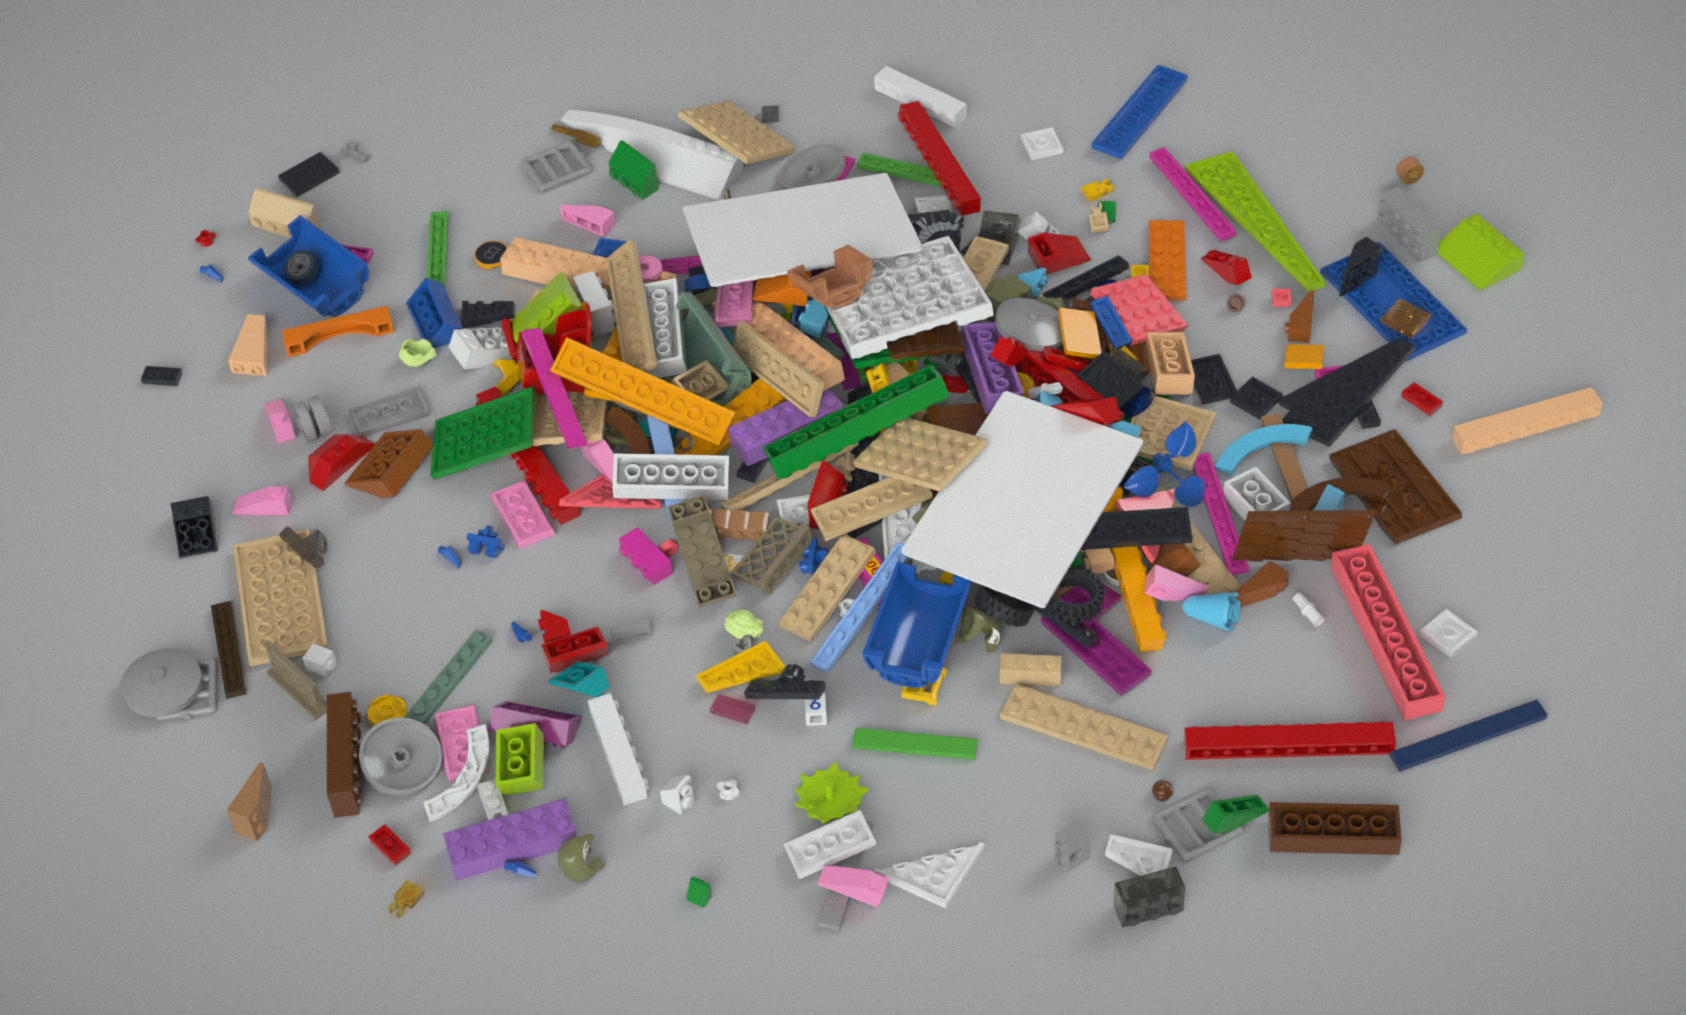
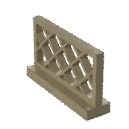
M776 516L766 528V532L762 533L733 569L731 575L762 589L764 594L770 596L809 547L811 539H814L809 526L804 524L798 526ZM778 524L784 526V529L774 532ZM797 531L793 537H788V533ZM785 534L784 540L776 542L775 537ZM772 538L771 544L763 546L765 540ZM786 545L782 551L777 552V547ZM774 549L773 554L764 556V551ZM761 553V558L751 560L754 554ZM775 559L771 565L766 566V561ZM762 563L763 568L753 570V565ZM749 567L750 572L740 573L743 568ZM764 573L758 581L754 580V576Z
M269 640L266 641L264 646L272 666L271 669L266 671L268 677L315 721L326 714L327 701L320 696L317 684Z

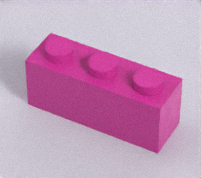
M638 527L619 538V551L622 556L627 557L635 569L638 568L646 580L649 579L653 585L673 574L671 560Z

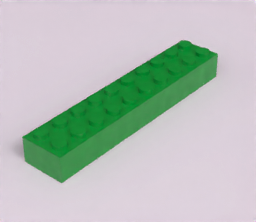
M931 364L762 447L778 479H785L798 470L808 468L810 464L816 461L824 460L826 456L832 453H839L843 448L857 444L861 439L873 436L883 428L893 426L895 422L901 419H908L911 414L924 411L928 406L944 401L950 395L942 376Z

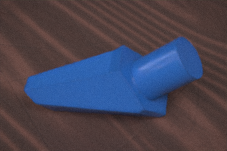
M211 264L208 267L200 266V273H206L208 277L221 283L223 282V276Z
M440 546L438 553L443 554L445 559L460 569L461 561L451 546L448 548Z
M513 621L511 628L517 641L521 643L531 641L532 634L527 633V630Z
M517 860L515 863L505 861L504 870L536 878V871Z

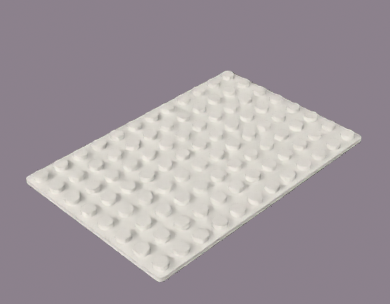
M887 173L684 206L682 208L707 279L712 287L787 274L788 270L802 264L805 267V271L835 266L833 251L846 245H850L870 259H881L883 257L922 251V244Z
M1005 391L975 435L986 438L988 445L942 491L938 492L902 547V554L1040 608H1045L1142 448L1143 440Z

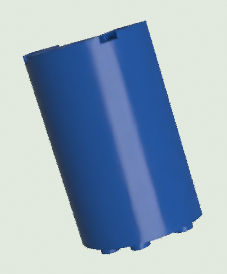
M301 215L287 225L292 237L277 250L266 257L263 249L260 247L248 257L251 264L325 317L326 315L338 316L349 310L364 292L362 288L369 278V267L365 261ZM306 250L319 261L320 270L316 279L311 283L299 286L285 275L284 265L292 253Z
M896 562L862 653L867 666L871 670L875 669L880 673L879 677L899 686L920 688L926 687L927 683H935L942 672L973 581L955 574L953 575V586L917 579L916 566Z

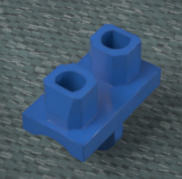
M489 525L485 527V530L479 529L478 535L468 533L466 537L469 541L468 551L474 555H479L481 547H486L485 555L490 558H496L499 550L504 551L505 545L501 543V539L497 538L498 533L493 532V527Z
M817 538L811 539V544L802 554L807 559L799 562V569L803 574L811 573L813 576L829 554L827 548H822L818 545Z

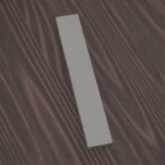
M866 821L870 830H872L873 822ZM865 850L839 861L837 866L859 869ZM829 889L818 922L819 927L840 931L850 897Z

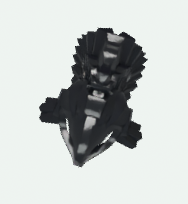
M940 210L939 212L927 214L925 217L920 218L919 221H914L912 226L921 244L949 236L961 254V230L959 229L964 227L962 222L965 220L962 215Z

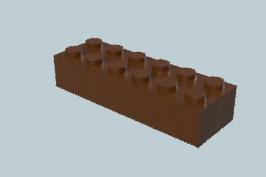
M351 692L327 694V797L334 818L359 815V806L363 805L362 795L359 794V789H362V779L359 777V773H361L359 766L361 744H359V740L362 739L361 728H358V724L362 723L361 712L358 711L357 699H353Z
M1269 803L1268 828L1270 852L1399 855L1402 837L1399 805Z

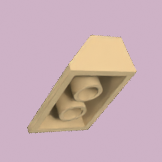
M708 360L678 375L670 382V384L707 400H711L724 393L730 386Z

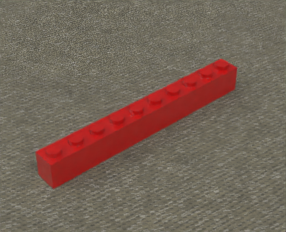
M920 102L901 104L900 112H898L899 122H902L905 131L909 133L911 141H914L916 144V149L921 152L923 160H926L929 170L933 171L935 179L940 182L941 189L945 190L948 200H951L954 209L962 216L980 212L981 197Z
M494 386L476 394L477 403L475 405L477 406L503 396L497 387ZM533 445L527 449L509 454L511 459H515L518 470L524 472L527 483L532 484L534 493L540 496L543 506L548 507L549 514L553 520L556 519L562 525L580 516L579 507L559 505L560 499L570 494V491L538 446Z
M1384 721L1371 723L1339 722L1333 724L1192 726L1184 728L1186 760L1390 755V752L1394 751L1396 746L1393 722Z

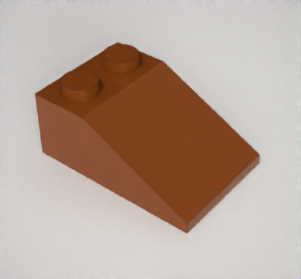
M1184 543L1160 545L1156 560L1150 563L1152 567L1156 564L1185 577L1202 566ZM1140 547L1139 549H1141L1142 554L1145 556V558L1147 559V561L1150 563V561L1148 560L1147 556L1145 555V553L1143 552L1142 548Z

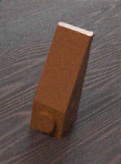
M1310 291L1290 314L1289 323H1285V333H1288V341L1310 343L1314 291Z
M1269 561L1236 591L1239 596H1236V600L1240 601V607L1275 597L1280 591L1283 592L1289 584V572L1274 562Z

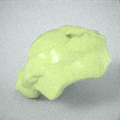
M410 338L401 345L399 357L404 364L413 367L422 366L429 359L437 356L435 349L427 339L413 341Z
M739 609L731 611L725 618V629L738 639H742L744 635H751L754 638L759 637L763 632V621L755 617L748 610Z

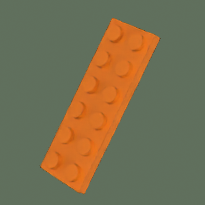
M1149 220V278L1166 299L1171 301H1186L1184 220Z

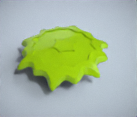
M834 762L827 770H816L813 776L800 774L803 784L795 788L800 798L795 803V806L805 809L809 818L818 819L821 823L826 824L832 820H839L846 815L859 811L857 806L862 803L861 798L868 793L869 788L858 785L860 775L850 777L849 771H840L838 763Z

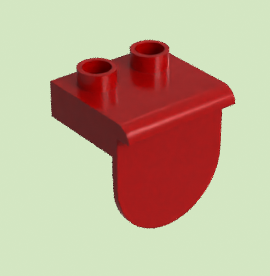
M583 301L579 310L557 316L555 335L543 334L554 362L566 338L590 347L591 313L589 303ZM519 332L516 354L522 388L533 387L536 390V394H545L522 332ZM560 376L566 392L585 393V387Z

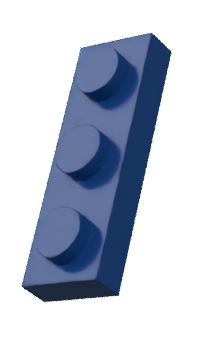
M1108 295L1092 301L1091 307L1114 350L1116 351L1132 344V339Z

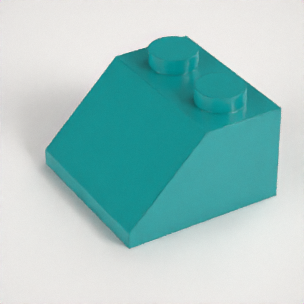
M581 661L575 662L549 680L551 685L592 697H599L610 688L603 666Z

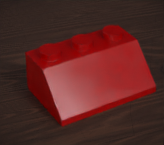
M1116 397L1074 400L1050 406L1089 421L1100 423L1103 426L1112 425V421L1119 420Z
M823 460L808 500L810 528L818 530L820 529L812 516L811 509L848 494L845 476Z
M598 626L541 644L550 673L561 672L577 661L599 660L603 656L608 655L606 640Z

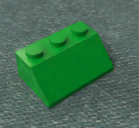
M621 140L608 162L609 175L612 179L620 182L623 187L632 191L635 196L644 200L659 190L656 166Z

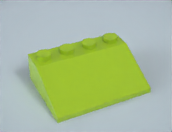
M1478 213L1462 220L1439 241L1437 252L1440 257L1479 291L1521 270L1525 255L1524 252Z
M563 272L559 273L517 313L515 318H512L513 335L516 343L519 332L527 329L541 328L543 334L555 335L557 316L579 310L581 303Z

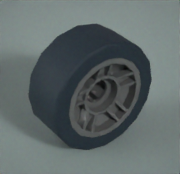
M306 250L292 253L284 265L285 275L299 286L311 283L316 279L320 270L319 261Z

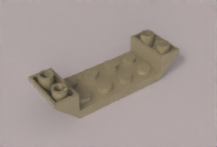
M705 495L667 506L699 608L737 596Z

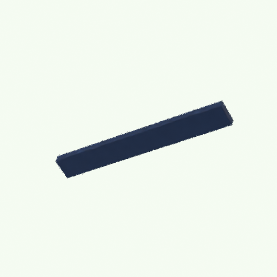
M1536 699L1391 751L1389 757L1398 771L1401 772L1545 720L1548 714Z

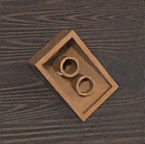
M261 762L227 809L235 833L255 841L267 829L272 791L265 766Z

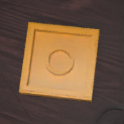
M1287 344L1285 368L1322 369L1325 345Z

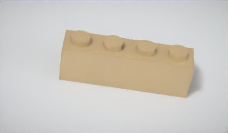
M257 187L254 189L248 212L252 226L291 238L292 236L287 225L301 215L321 230L315 205Z

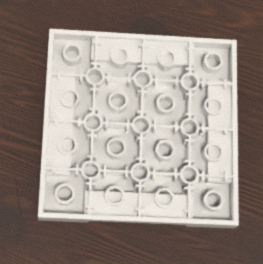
M949 236L923 243L922 251L872 259V274L869 282L866 281L862 288L864 291L860 296L842 307H826L852 359L880 352L883 349H887L886 342L895 341L898 338L914 335L923 330H930L939 325H946L952 321H956L958 326L968 325L970 322L984 320L994 315L991 301Z

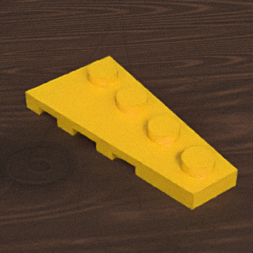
M765 640L697 674L696 678L704 691L710 693L747 683L751 680L780 674L785 665Z

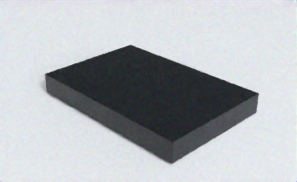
M319 152L279 174L278 179L298 197L339 174L340 171L337 166Z
M1105 351L1099 354L1077 375V377L1104 398L1116 397L1119 410L1125 407L1144 389V386Z
M1220 354L1191 360L1195 375L1193 386L1202 405L1230 399L1237 391Z

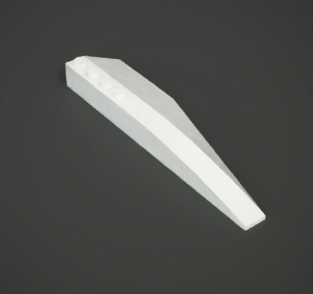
M570 109L560 119L561 123L573 130L585 131L596 136L601 141V144L605 146V149L614 153L618 143L623 140L655 164L657 180L716 200H720L725 193L724 191L731 186L744 169L741 160L719 145L652 124L608 114Z

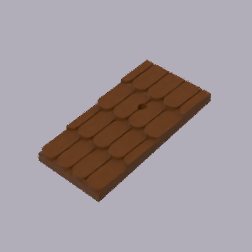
M954 321L946 325L936 326L930 330L917 332L914 335L898 338L895 341L886 342L890 358L896 360L907 357L920 358L925 355L939 356L943 353L958 354L965 351V345Z
M1395 429L1329 454L1333 467L1343 478H1369L1392 485L1390 492L1383 502L1367 497H1357L1362 501L1367 510H1376L1374 519L1395 545L1462 518L1460 509Z
M1376 510L1248 511L1232 560L1263 562V560L1292 561L1297 559L1325 561L1326 559H1332V552L1363 545Z

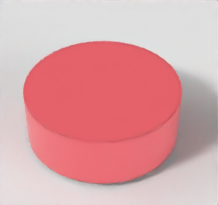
M670 539L663 542L659 549L667 557H670L678 552L679 545L676 540Z

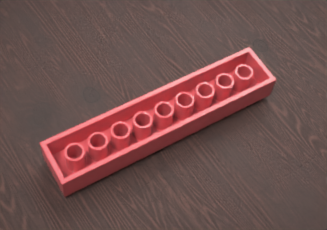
M1367 544L1332 552L1330 568L1403 720L1442 712L1446 696L1371 545Z

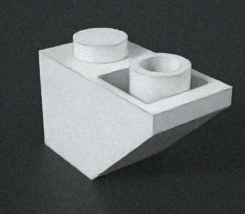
M1037 211L1023 218L1017 231L1027 241L1028 237L1041 233L1060 234Z
M689 775L672 777L660 791L662 804L681 815L686 809L691 808L694 803L691 777Z

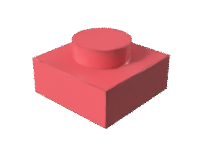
M1290 288L1272 289L1273 307L1291 306Z

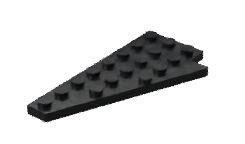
M1397 338L1285 395L1278 400L1280 406L1290 410L1282 419L1283 423L1312 427L1310 438L1330 447L1413 353L1415 345Z

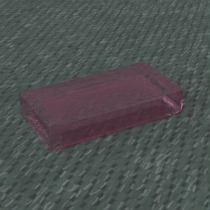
M718 694L710 708V713L748 725L756 708L753 704Z

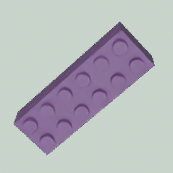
M995 322L962 325L961 338L965 345L964 352L985 414L992 411L1005 391L1024 397V391L1015 366L1010 368L990 356L999 338L1002 336Z
M830 388L822 392L816 417H809L787 400L728 427L729 441L745 464L750 466L767 458L762 447L845 406Z
M565 798L443 833L456 881L504 867L505 861L515 863L517 860L522 862L557 852L566 840L577 837Z

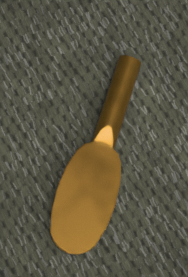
M553 124L551 127L553 131L571 136L576 142L579 141V143L585 146L588 145V147L596 148L601 144V141L596 136L585 131H574L557 124Z

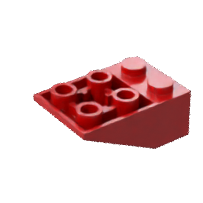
M1041 233L1028 237V254L1037 269L1046 268V274L1091 261L1077 236Z

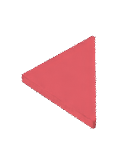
M601 475L561 498L559 505L660 509L662 502L657 499L613 498V484L607 480L606 476Z
M1175 489L1155 492L1145 498L1134 496L1119 499L1115 502V506L1118 511L1171 508L1175 497ZM1160 545L1140 546L1150 563H1153L1157 558Z

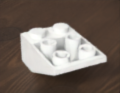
M499 327L454 330L449 344V349L464 369L482 368L510 355L504 331Z

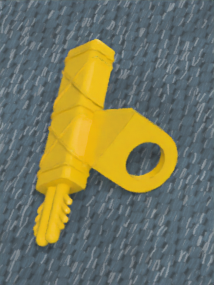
M498 359L492 363V366L501 368L505 377L495 386L502 396H506L521 379L518 363L515 364V360Z

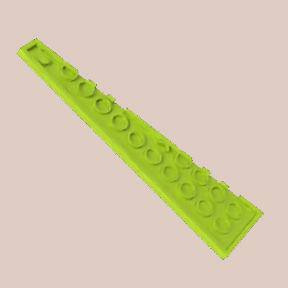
M1233 151L1185 164V170L1308 292L1325 287L1324 279Z

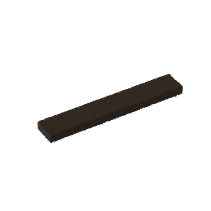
M227 601L211 605L226 698L245 695L246 688L231 603Z

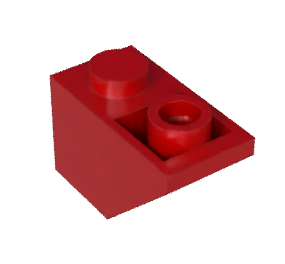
M1001 336L990 356L1012 368L1028 356L1029 352L1024 349L1025 345L1010 336L1007 339Z
M545 610L539 611L541 619L537 620L540 631L544 630L545 634H542L544 643L572 635L567 619Z

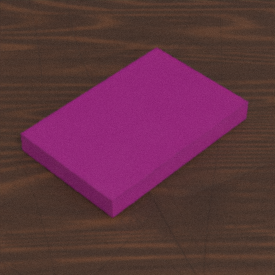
M1104 584L1105 597L1102 611L1098 613L1096 618L1092 616L1091 621H1087L1085 618L1083 624L1087 627L1118 604L1122 596ZM1074 587L1060 599L1071 604H1083L1088 602L1091 596L1086 590Z

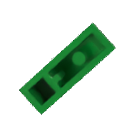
M1258 795L1212 801L1202 820L1213 834L1224 833L1267 813L1269 808Z

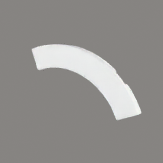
M486 724L466 730L468 736V757L456 782L436 797L423 802L429 823L441 819L459 808L473 794L477 785L481 782L488 764L490 749Z

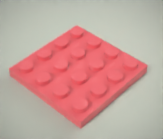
M1147 274L1096 287L1090 292L1095 300L1108 295L1132 339L1131 345L1145 342L1147 340V332H1180L1186 330L1188 326Z

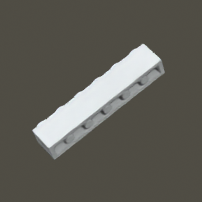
M888 66L884 67L874 76L875 90L904 104L919 101L927 115L954 128L967 117L966 103Z
M611 693L587 700L590 715L623 805L647 799L646 790L649 789L646 777L642 778L641 776L643 774L641 763L635 760V758H638L634 746L630 747L629 743L632 742L629 731H625L623 728L626 727L623 715L619 716L618 714L620 712L618 701H613Z

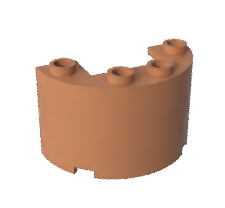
M850 245L833 251L835 268L806 279L805 267L802 264L787 271L790 281L796 288L826 307L837 308L851 303L864 291L862 288L866 281L869 282L873 263L872 259Z

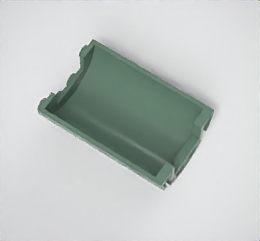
M682 292L676 308L689 309L683 323L687 371L708 360L730 385L727 391L709 400L724 407L750 387L751 372L699 299L693 294Z

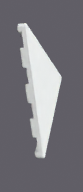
M979 842L978 845L952 849L940 855L933 854L921 857L920 860L909 863L906 861L894 864L886 869H875L874 872L888 877V883L947 908L985 845L983 842Z

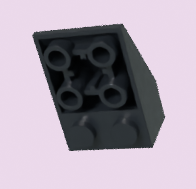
M1367 236L1354 244L1344 273L1339 293L1340 297L1352 292L1353 289L1363 285L1370 278H1374L1378 273L1377 268L1382 258L1383 247Z
M205 496L170 503L179 558L218 551L215 515L210 497Z

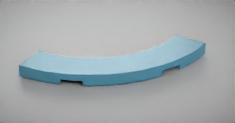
M1279 424L1251 431L1234 441L1222 453L1215 465V470L1233 475L1239 464L1249 453L1270 446L1272 443L1307 445L1312 433V427L1297 424Z

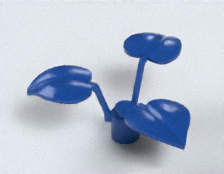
M1184 421L1168 435L1165 441L1166 449L1170 454H1155L1152 458L1153 467L1145 466L1137 470L1125 482L1124 488L1139 497H1149L1158 488V481L1156 479L1160 477V470L1161 472H1169L1181 483L1174 491L1175 498L1179 503L1184 506L1194 507L1202 502L1205 494L1204 481L1198 476H1189L1183 481L1171 470L1172 461L1170 458H1177L1178 455L1188 457L1196 446L1194 430Z

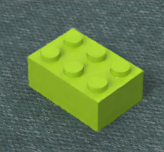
M535 723L496 730L495 785L504 796L543 789L544 734Z

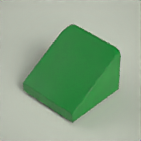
M1098 201V208L1099 202H1101V213L1106 212L1108 222H1116L1115 201Z
M691 877L687 891V901L705 907L712 897L711 886L707 882Z

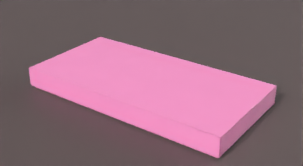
M755 280L718 287L715 323L718 327L735 326L738 324V321L752 324Z
M525 480L490 494L519 549L555 535L554 529Z
M475 705L435 714L448 782L456 780L466 764L468 757V736L466 730L479 726Z

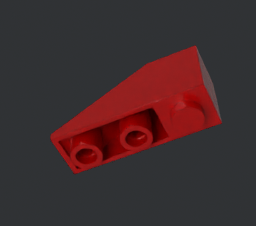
M1210 250L1205 256L1201 257V260L1227 283L1240 285L1252 278L1247 258L1217 250Z

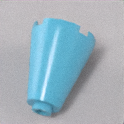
M1237 592L1188 596L1187 600H1184L1182 608L1189 617L1232 632L1235 629L1232 628L1233 624L1238 623L1241 604L1240 601L1236 600V596H1239Z

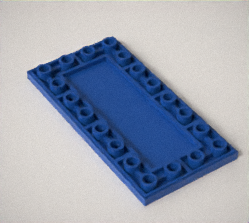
M1380 242L1377 244L1382 246L1383 250L1381 253L1382 258L1377 268V275L1367 280L1363 285L1353 289L1352 292L1343 295L1388 343L1401 338L1415 345V350L1406 361L1467 333V328ZM1350 255L1324 266L1320 270V273L1339 293Z

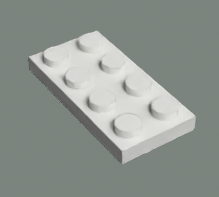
M861 810L783 845L798 878L801 879L822 870L824 865L831 866L877 844Z

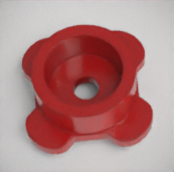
M203 230L195 240L202 246L208 247L214 243L213 238L216 237V234Z

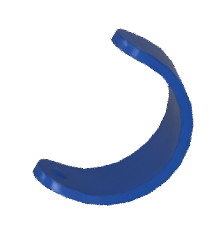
M704 274L691 276L684 281L685 292L701 288L715 289V286H710L707 276Z

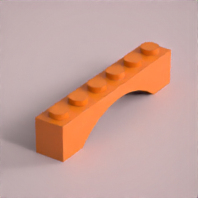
M388 305L282 330L288 357L305 354L320 342L338 335L362 333L381 336L394 333Z

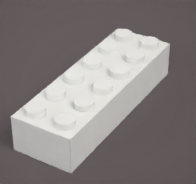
M673 278L643 284L657 366L649 374L657 378L682 374L687 371L682 309L676 308L681 295L677 279Z
M614 454L613 498L692 499L705 495L706 500H728L729 456Z

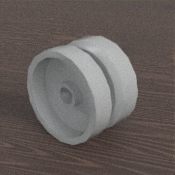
M318 395L308 399L309 411L302 401L292 404L298 427L307 442L317 438L315 427L322 436L332 433L327 414Z

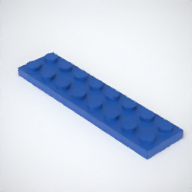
M1157 65L1092 142V148L1122 160L1186 83L1188 75Z

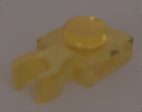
M406 880L394 894L396 901L389 905V912L392 913L395 909H399L396 914L400 918L404 914L406 907L412 909L425 894L424 889Z

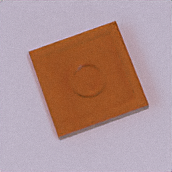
M1399 299L1381 318L1380 323L1413 339L1431 320L1432 315Z

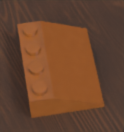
M422 429L384 432L346 480L345 485L380 498L395 497L403 484L409 480L410 475L418 469L420 462L428 456L430 449L434 445Z

